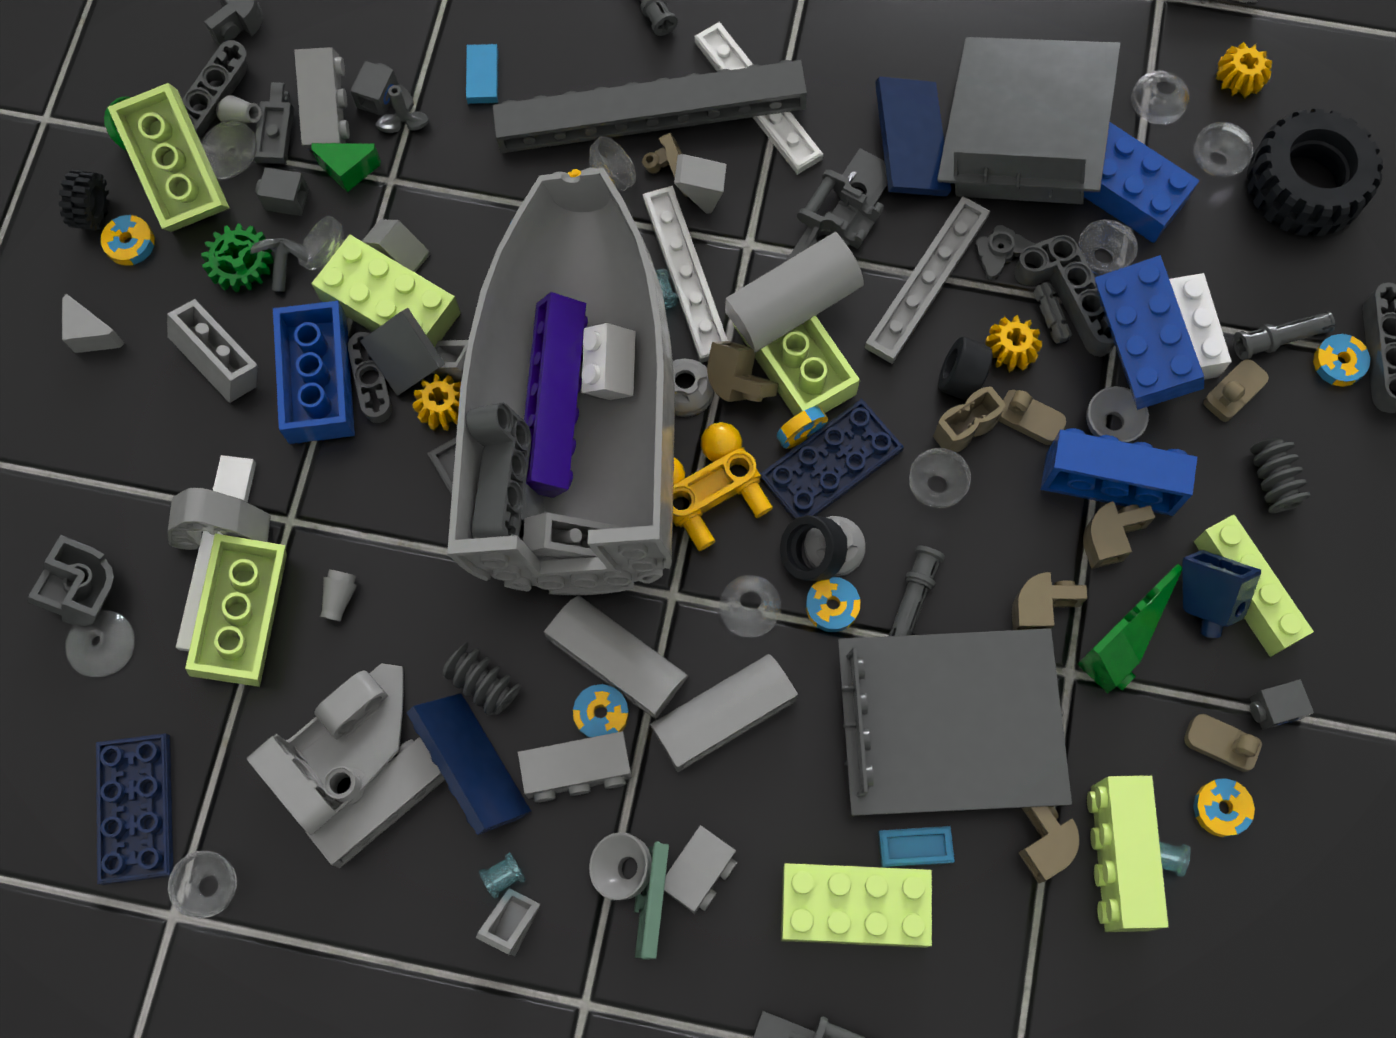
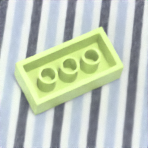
M166 83L108 107L162 229L173 232L230 209L180 94L175 87Z
M350 234L311 283L322 302L339 301L347 317L372 332L402 310L409 308L434 347L438 341H441L461 314L455 296Z
M816 316L768 344L755 354L756 360L770 381L779 383L777 391L794 416L815 406L821 407L824 413L857 395L860 379ZM733 324V326L735 327V329L737 330V332L739 333V335L741 336V338L743 339V341L745 342V344H746L748 347H750L749 344L747 343V341L744 339V337H743V336L741 335V333L739 332V330H738V329L736 328V326Z
M215 533L185 667L189 676L260 687L287 557L285 545Z
M1152 775L1108 776L1091 786V791L1087 794L1089 813H1094L1095 827L1091 828L1090 833L1091 845L1093 849H1097L1098 864L1094 866V879L1096 886H1101L1102 901H1099L1097 906L1099 922L1104 924L1105 932L1152 931L1168 928Z
M785 863L782 880L781 941L930 947L932 946V870Z

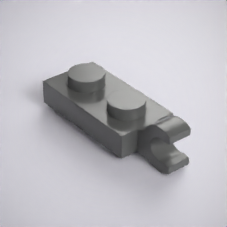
M272 82L269 102L260 101L259 107L261 108L262 115L257 122L252 155L256 163L287 164L294 108L289 102V92L284 91V83Z

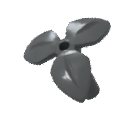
M399 84L398 86L393 85L388 89L395 115H383L378 119L375 126L383 132L393 133L398 132L402 127V122H405L408 129L413 131L425 127L429 123V118L421 111L409 113L414 106L412 96L403 85Z
M284 238L264 239L255 243L251 247V254L268 249L275 253L272 290L285 291L288 254L292 253L307 262V250L301 244Z

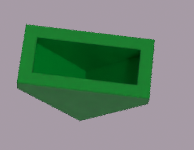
M312 143L311 149L319 166L346 192H349L377 169L381 163L375 144Z

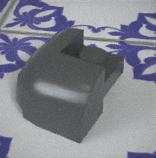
M60 535L44 562L43 572L28 595V603L61 615L62 622L78 626L91 625L111 592L114 582L112 567L105 559V554L93 547Z

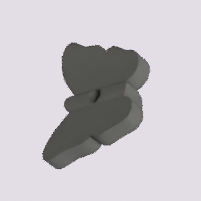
M997 225L994 228L993 234H990L989 237L978 238L975 249L978 259L982 260L981 266L985 271L986 279L989 281L995 280L1003 271L1005 261L1011 262L1013 257H1019L1023 249L1034 245V243L1026 240L1019 234H1015L1013 230L1003 225Z

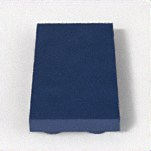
M879 76L875 82L888 191L947 196L951 192L950 183L938 182L937 180L944 148V136L936 82Z
M861 398L823 428L761 472L760 480L793 520L806 515L817 516L902 452L904 446Z
M462 693L415 705L406 712L415 732L421 737L431 755L433 763L439 768L451 794L457 799L466 815L467 822L473 827L477 835L521 819L531 812Z
M164 733L96 742L97 884L108 885L173 876L170 735Z

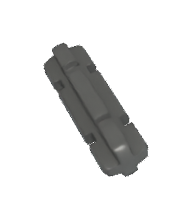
M1046 282L1035 287L1034 295L1037 302H1041L1039 307L1048 328L1052 329L1050 333L1053 341L1059 344L1068 341L1072 336L1069 325L1064 323L1066 318L1057 297H1053L1055 292L1052 285Z

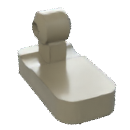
M668 133L659 138L663 147L656 150L655 153H647L642 159V164L649 173H657L661 168L670 165L675 177L677 156L681 155L682 152L672 134Z
M1249 359L1243 360L1205 397L1203 404L1221 421L1228 422L1265 386L1269 379L1268 374L1254 361Z
M1009 390L1003 400L1006 406L999 418V422L1045 445H1051L1060 429L1063 430L1066 425L1064 414L1033 399L1026 391Z
M1206 714L1194 717L1190 721L1184 736L1185 744L1190 749L1241 772H1247L1254 768L1262 748V742L1259 738L1246 734Z

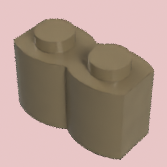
M992 386L981 388L974 392L965 404L955 406L942 415L933 438L946 454L957 453L967 447L973 437L986 434L996 426L1006 403Z

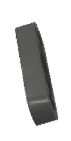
M358 332L349 339L347 347L360 407L369 421L381 423L386 421L393 411L388 383L369 353L367 352L369 360L364 361L359 351L362 344L360 340L370 333ZM375 370L379 373L377 381L372 384H365L361 381L362 375L366 371ZM376 393L381 403L380 411L374 412L372 409L374 403L371 394Z

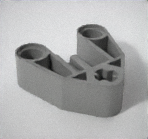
M189 488L172 497L168 525L169 545L185 550L199 549L202 531H208L212 535L221 532L227 536L268 542L271 516L242 499L209 489Z

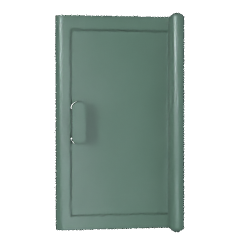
M658 841L654 842V846L648 848L652 857L649 883L642 891V894L640 893L635 897L634 912L638 913L640 909L635 958L650 960L656 959L669 851V844H662Z

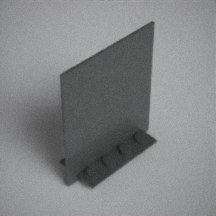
M966 37L937 179L938 182L955 183V195L957 197L1083 204L1084 191L1100 192L1121 43Z
M1051 629L842 638L838 640L844 712L843 727L845 729L847 761L844 764L848 765L852 816L1065 806L1072 804L1062 722L1063 714H1061Z

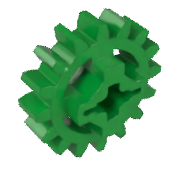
M237 223L233 231L228 226H224V234L220 235L214 232L213 235L216 240L214 242H205L209 252L201 253L202 258L206 262L202 266L206 273L209 274L208 276L214 284L218 283L225 291L230 285L236 293L239 292L242 285H245L248 290H252L251 283L253 281L259 284L263 283L260 277L262 273L270 275L271 271L267 264L274 263V258L271 255L273 251L268 249L251 254V247L255 243L266 239L262 232L257 233L253 226L250 225L246 231L241 223Z

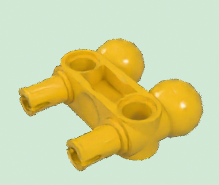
M724 422L711 424L704 430L701 436L700 446L702 452L713 463L685 478L683 465L674 457L673 500L678 497H684L690 502V506L685 510H678L673 506V523L676 527L685 528L698 551H702L715 543L714 537L701 516L706 511L734 495L742 494L756 518L765 515L773 509V506L758 484L761 475L756 468L755 459L742 448L740 432L732 424ZM733 465H742L746 468L747 474L737 477L731 473L730 468Z

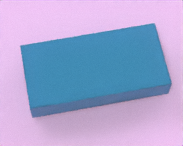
M497 44L467 45L466 100L468 104L498 103Z
M951 826L878 831L882 868L951 864L955 862Z

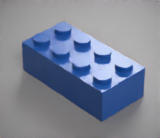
M1110 122L1100 192L1084 191V198L1152 243H1155L1189 200L1200 180Z
M1161 255L1094 277L1097 294L1137 410L1204 389V375Z
M339 301L273 308L279 431L289 444L355 436L350 357L347 347L349 341L347 316Z
M1060 429L1046 453L1040 490L1105 503L1114 501L1115 505L1125 507L1137 504L1139 508L1151 505L1154 513L1174 516L1193 495L1197 456L1187 455L1185 451L1180 449L1162 450L1153 448L1151 444L1145 442H1135L1133 444L1122 442L1110 435L1096 437L1086 435L1079 429Z

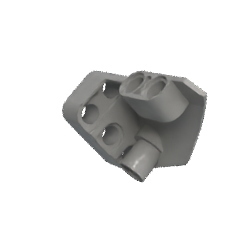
M381 663L370 673L363 670L354 674L318 705L314 712L316 717L290 739L285 740L278 734H275L247 757V760L296 821L310 835H313L346 805L359 801L363 796L365 787L398 753L403 719L404 667ZM344 778H350V788L345 793L338 794V784Z

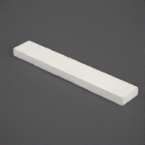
M720 22L694 36L695 44L716 71L721 69H742L753 65ZM791 112L753 117L797 175L823 160V153Z
M673 186L643 194V201L699 361L703 363L709 359L712 342L728 340Z
M221 455L213 491L248 502L256 467L254 459ZM203 531L177 639L176 648L182 651H189L213 545L214 535L208 531Z

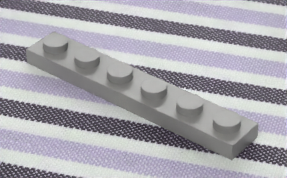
M962 196L865 344V349L893 364L990 214V210Z

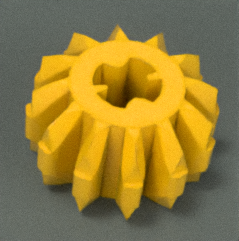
M1244 42L1238 48L1231 46L1218 62L1216 79L1223 81L1222 89L1230 88L1232 96L1240 92L1244 98L1250 95V93L1257 94L1260 92L1263 86L1268 83L1272 73L1270 69L1273 61L1265 59L1267 51H1257L1256 44L1248 48Z
M1018 315L1013 318L1012 322L1004 316L1000 320L999 325L994 324L989 330L990 335L987 336L985 345L992 349L993 358H998L995 363L996 368L1004 363L1007 364L1009 372L1014 370L1015 365L1023 371L1029 363H1034L1037 360V352L1042 348V341L1038 340L1040 329H1030L1031 319L1023 324L1020 323Z
M435 374L433 377L434 382L432 383L422 379L421 384L424 390H414V396L417 401L413 402V409L419 413L417 416L421 423L428 422L430 429L435 430L441 424L443 429L448 431L449 422L458 423L461 382L454 383L452 376L449 374L441 381L439 375ZM443 400L444 404L439 405L438 401Z

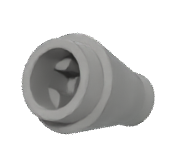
M232 95L221 99L216 107L219 120L228 127L258 122L262 115L261 108L257 104L247 102Z
M329 569L327 577H323V599L320 617L341 622L342 615L357 587L354 584L355 575Z

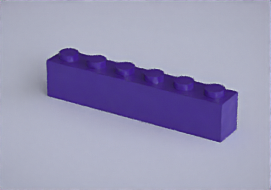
M550 292L536 303L524 421L528 424L531 432V448L526 484L539 495L555 498L569 490L573 480V472L570 469L571 458L576 448L574 427L579 417V409L576 407L577 396L582 386V378L579 375L580 365L583 361L584 328L588 324V318L585 316V302Z

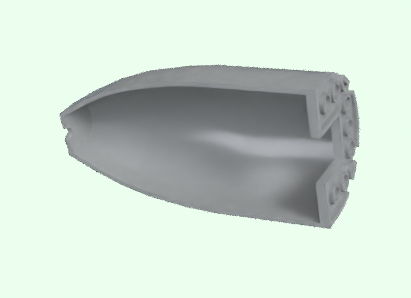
M586 168L581 170V174L577 177H570L565 172H554L553 174L539 175L517 210L496 250L480 291L466 348L460 386L447 554L468 573L485 581L490 580L492 576L495 579L504 581V587L530 591L532 586H538L541 589L549 590V594L596 595L634 589V582L636 581L652 583L663 576V569H670L672 563L675 384L673 354L664 296L644 240L622 196L605 169ZM550 292L585 302V316L588 318L587 327L609 323L636 331L633 396L607 400L582 394L580 389L576 406L579 409V417L574 427L576 448L571 458L570 470L573 472L571 486L569 490L555 498L540 495L544 502V512L624 526V528L588 530L587 544L598 557L556 559L538 556L529 549L518 535L474 539L472 535V522L484 446L470 434L466 422L467 413L472 408L504 402L524 420L536 303ZM581 362V365H580V375H579V376H581V378H582V362Z

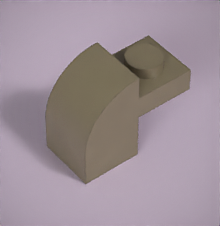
M731 341L712 342L707 365L708 378L715 393L725 401L733 402L747 399L762 402L765 397L776 396L779 383L751 375L756 354L751 347Z
M1112 501L1097 511L1086 526L1083 536L1084 549L1091 569L1122 562L1129 556L1132 549L1126 533L1148 527L1155 519L1151 505L1139 508L1137 504L1117 511L1115 503Z
M1051 572L1041 573L1032 577L1025 583L1013 602V630L1052 629L1054 627L1053 607H1080L1087 600L1086 585H1075L1074 581L1069 580L1058 581L1052 585Z
M1054 806L1022 808L1041 838L1018 853L1039 884L1047 881L1069 866L1079 848V832L1073 818L1060 825L1056 820L1059 818V815Z

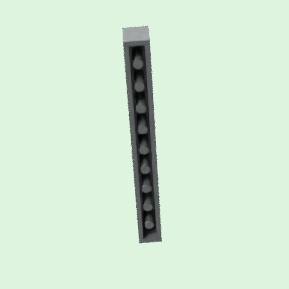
M783 60L776 64L762 66L755 64L747 68L735 70L721 69L707 74L693 73L680 78H659L645 83L631 82L618 87H598L594 90L583 92L569 91L563 95L536 96L533 99L521 101L507 100L501 104H494L493 114L496 139L501 153L804 110L807 103V91L801 60Z

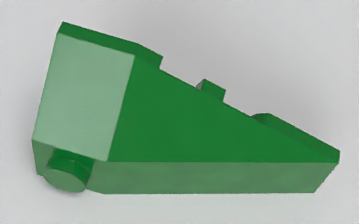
M1179 564L1168 572L1077 664L1105 692L1109 693L1116 686L1122 691L1136 677L1132 670L1140 663L1182 572V567Z

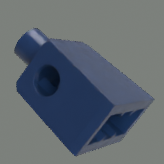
M1200 550L1184 557L1182 562L1183 609L1186 613L1202 618L1200 630L1202 635L1210 638H1219L1222 636L1223 626L1228 627L1244 619L1261 575V570L1205 550Z

